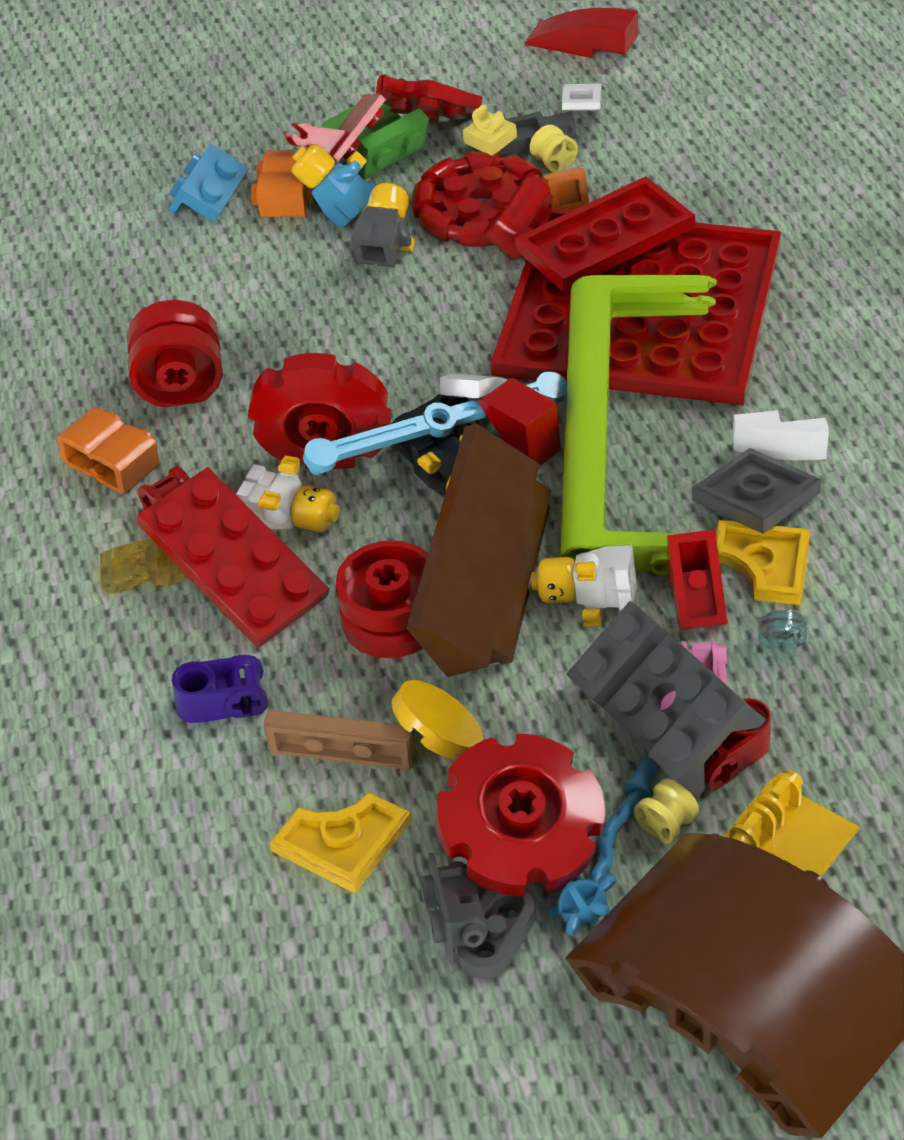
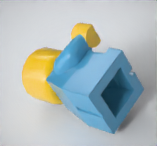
M311 144L307 149L301 146L292 156L295 160L291 167L292 174L306 187L313 189L311 193L321 210L337 226L344 227L368 203L371 191L375 185L371 181L367 183L359 177L358 172L367 160L358 151H355L347 159V165H342L339 162L335 165L334 158L318 144Z

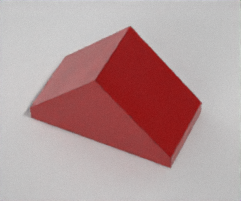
M512 377L478 401L503 441L540 465L561 450L557 403Z

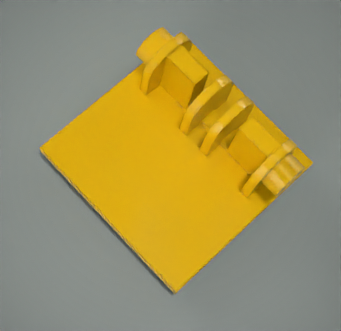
M787 770L785 773H778L773 779H770L723 837L742 841L788 861L803 871L810 870L822 877L856 835L860 827L804 797L801 789L803 784L801 776L793 770Z

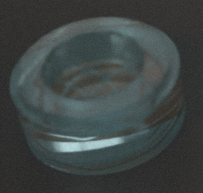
M774 610L764 614L758 621L759 642L768 649H796L807 640L805 617L792 610Z

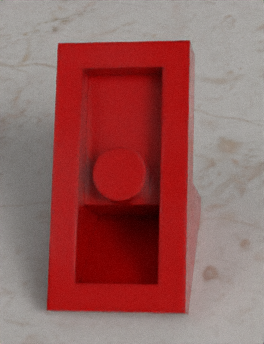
M715 529L668 535L667 582L668 587L673 588L679 631L728 624Z

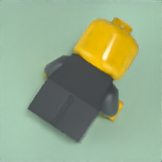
M380 183L372 189L367 207L357 219L351 237L357 264H377L378 266L395 268L399 250L413 251L415 239L411 237L404 220L409 197L402 187L394 183Z

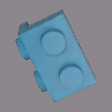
M210 143L202 156L195 153L184 170L189 176L185 178L180 175L173 185L169 195L175 199L168 211L175 214L181 204L184 203L209 220L216 221L249 168Z

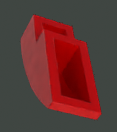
M588 8L558 14L539 22L526 39L525 45L592 58L597 50L626 55L638 37V11L621 8Z

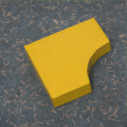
M718 520L716 541L720 545V552H718L719 563L729 565L744 574L752 586L754 600L801 605L811 529L773 526L762 534L739 522Z
M370 792L357 803L338 811L314 812L298 807L269 843L272 852L356 893L410 824L412 816L411 812Z

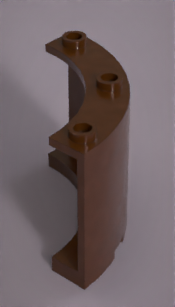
M685 833L617 903L609 915L605 916L565 957L591 995L598 1000L620 1004L641 1013L649 1006L669 1015L667 1021L671 1029L687 1038L707 1054L715 1047L742 1070L736 1079L757 1099L778 1126L789 1135L822 1138L904 1039L903 951L862 912L829 888L827 882L819 874L810 870L803 871L788 861L763 849L715 833Z

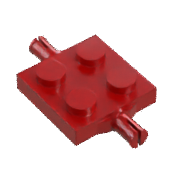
M382 74L377 80L376 94H381L386 98L383 104L390 106L391 112L409 114L420 108L429 118L428 122H438L441 116L450 119L472 118L473 111L482 105V96L430 79L406 81L402 78L396 79Z

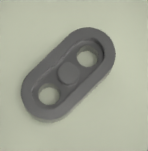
M527 887L524 896H511L490 890L486 891L480 901L488 926V934L484 942L478 947H468L466 945L457 947L459 965L465 973L478 979H490L499 976L508 968L536 918L535 899ZM506 910H514L518 913L513 918H504L500 915ZM483 950H488L493 953L492 956L487 958H479L475 956L478 952Z

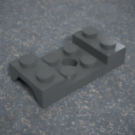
M629 601L566 673L594 702L604 708L649 752L648 755L677 783L696 797H699L705 790L704 763L728 735L734 731L759 728L766 720L632 601ZM676 691L674 702L668 708L660 710L663 698L668 693Z

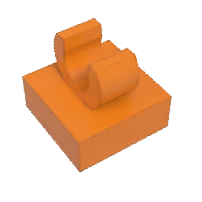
M580 166L543 176V182L551 188L550 191L554 197L549 205L550 208L575 210L589 203L585 170Z

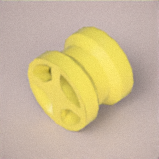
M546 125L541 127L532 137L530 153L536 160L543 162L547 169L555 173L573 164L577 157L578 145L571 137L564 135L557 126Z
M669 778L662 779L654 787L651 798H643L634 807V816L640 827L664 844H671L679 836L680 827L691 824L700 814L698 803L691 792L675 780Z

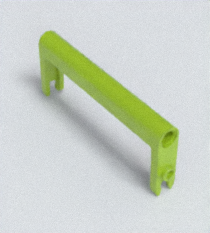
M703 275L583 276L572 284L559 557H570L576 560V555L598 548L632 545L635 571H652L656 575L667 576V536L681 533L609 531L605 526L610 324L614 317L705 315L708 313L709 307L716 305V299L704 295L689 297L684 293H707L709 288L716 286V279ZM717 544L718 552H720V545Z

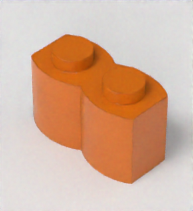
M298 149L266 150L263 161L257 162L258 182L252 183L251 201L253 207L259 208L260 217L307 216L312 189L306 187L291 171V167L295 162L292 156Z
M91 408L56 436L60 457L68 466L87 476H93L100 483L121 494H125L160 464L157 442L151 433L145 429L124 425L118 415L100 408Z

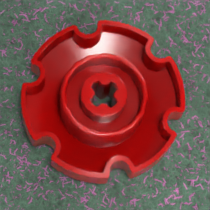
M304 353L284 358L283 369L281 370L267 368L260 374L252 388L248 418L255 420L253 436L266 452L279 461H282L284 455L299 458L300 462L305 465V469H309L303 460L304 449L309 441L316 438L335 441L390 425L392 410L387 408V389L379 378L363 365L357 362L351 365H341L336 361V356L333 354ZM382 448L336 461L333 469L354 468L357 457L373 458Z
M519 733L516 735L515 743L509 746L500 745L493 737L485 739L467 749L452 763L448 769L447 785L452 790L440 791L438 793L437 831L442 847L449 858L463 857L468 860L466 867V877L496 893L524 896L526 886L530 883H540L545 887L546 891L551 892L576 879L587 868L594 857L596 848L595 842L589 837L602 834L605 822V802L600 784L592 770L578 771L572 767L574 756L572 750L546 737Z

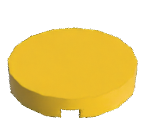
M415 679L405 681L391 700L393 713L400 725L409 733L415 728L424 736L420 741L424 744L423 746L440 756L455 760L456 754L461 755L484 739L482 729L475 717L457 699L430 683Z

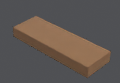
M267 710L264 719L268 748L272 754L407 770L414 766L416 758L414 731L412 730L409 733L398 724L277 710Z

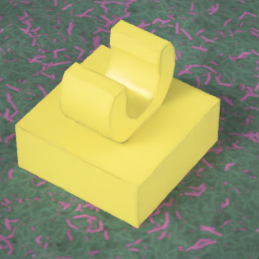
M485 104L473 111L472 118L474 122L462 130L465 144L491 156L517 138L516 124L505 120L501 111H497L495 114L488 112L487 105Z

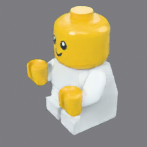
M284 455L278 466L280 473L270 472L265 469V466L253 464L246 476V481H243L236 493L270 529H291L293 526H296L299 529L322 533L329 529L332 522L338 520L340 506L336 504L335 494L331 490L312 485H302L297 475L300 469V459Z
M606 546L576 555V560L570 557L543 558L538 564L537 572H532L531 574L532 590H538L540 600L547 604L573 603L577 600V604H582L586 607L582 611V619L585 620L583 626L600 627L602 625L604 608L615 607L621 611L629 601L634 603L637 580L633 546Z

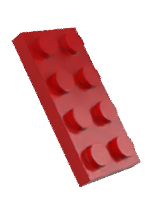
M645 176L516 237V251L564 292L570 289L572 284L583 276L599 275L695 228V214Z
M206 467L137 515V525L233 624L258 647L305 614L329 594L330 588L209 467Z

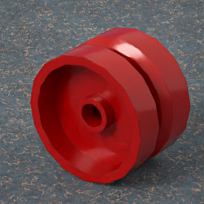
M176 299L159 301L141 309L130 321L126 335L129 354L128 371L131 386L141 399L157 407L166 408L201 403L207 400L219 388L223 376L220 338L217 322L206 309L188 301Z
M379 541L362 546L351 553L339 567L335 586L340 605L341 626L347 641L360 652L377 658H400L417 653L423 649L407 630V624L428 553L421 547L404 541Z

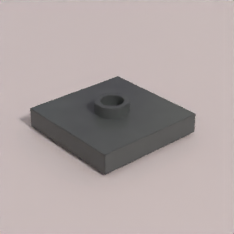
M749 448L692 487V501L764 534L821 492V479Z

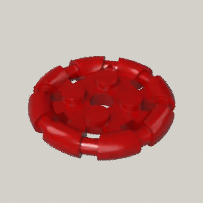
M483 151L463 153V158L453 160L451 157L434 164L423 173L421 181L417 182L413 188L411 208L414 216L417 219L419 218L420 226L432 236L448 243L451 239L459 241L462 246L468 247L494 246L495 244L483 236L484 229L495 214L507 205L522 180L529 176L543 181L542 172L529 161L515 155L505 158L501 157L500 152L495 153L493 156ZM478 198H486V199H489V200L486 201V202H480V201L477 200V199H478Z

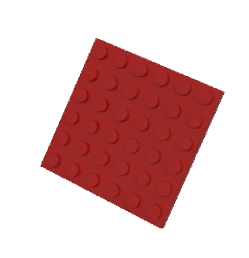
M548 207L542 215L538 227L573 210ZM695 222V228L599 274L703 275L716 279V286L709 288L707 293H684L689 297L704 295L716 299V305L709 307L708 313L705 315L612 318L610 324L609 390L744 406L780 249L781 231ZM528 260L525 262L491 360V375L536 381L540 374L554 372L561 375L567 382L571 288L563 292Z

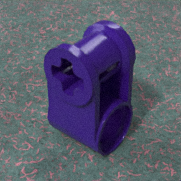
M237 655L225 659L203 662L191 661L182 664L176 668L171 680L178 716L189 723H202L231 717L242 718L262 714L267 709L268 697L266 692L261 689L260 680L264 672L261 661L255 656ZM241 668L244 669L245 678H240L239 670ZM243 696H248V705H244Z

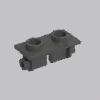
M428 853L431 875L421 877L426 908L436 907V910L429 911L434 943L444 942L448 961L451 964L454 963L453 947L465 945L468 947L480 946L488 934V926L478 898L476 884L466 877L467 865L463 862L455 861L448 866L437 867L434 853Z

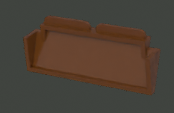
M478 424L467 426L464 429L407 624V630L447 677L489 667V664L496 662L501 664L513 662L529 596L528 585L532 572H535L550 510L549 499L552 490L536 480L540 464Z

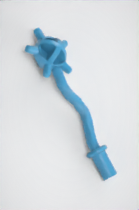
M641 758L632 779L626 781L623 785V793L626 799L603 827L598 843L600 849L598 861L588 879L583 880V877L578 876L576 879L569 881L559 896L558 904L546 909L549 917L561 916L568 922L565 931L570 936L575 935L580 925L588 923L595 925L601 916H608L610 913V908L607 906L606 892L617 882L614 875L610 874L607 876L615 854L613 850L614 839L621 826L634 813L636 804L643 798L652 797L650 786L658 770V764L651 758Z

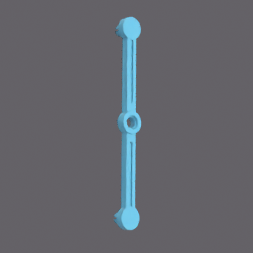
M544 372L539 375L536 382L527 384L528 387L556 403L561 402L566 395V380L554 372ZM482 398L452 407L443 403H432L421 416L335 441L323 438L313 439L305 446L303 453L304 463L311 473L319 475V472L322 474L333 469L336 461L427 434L434 437H446L453 431L454 426L487 417L478 403ZM433 418L442 419L444 424L434 422Z

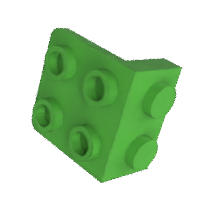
M383 104L380 107L384 112L378 122L370 129L365 127L357 137L360 144L355 151H358L367 160L358 172L363 179L424 148L429 118L420 108L401 118L398 113L390 111V106ZM355 106L324 121L322 127L337 130Z

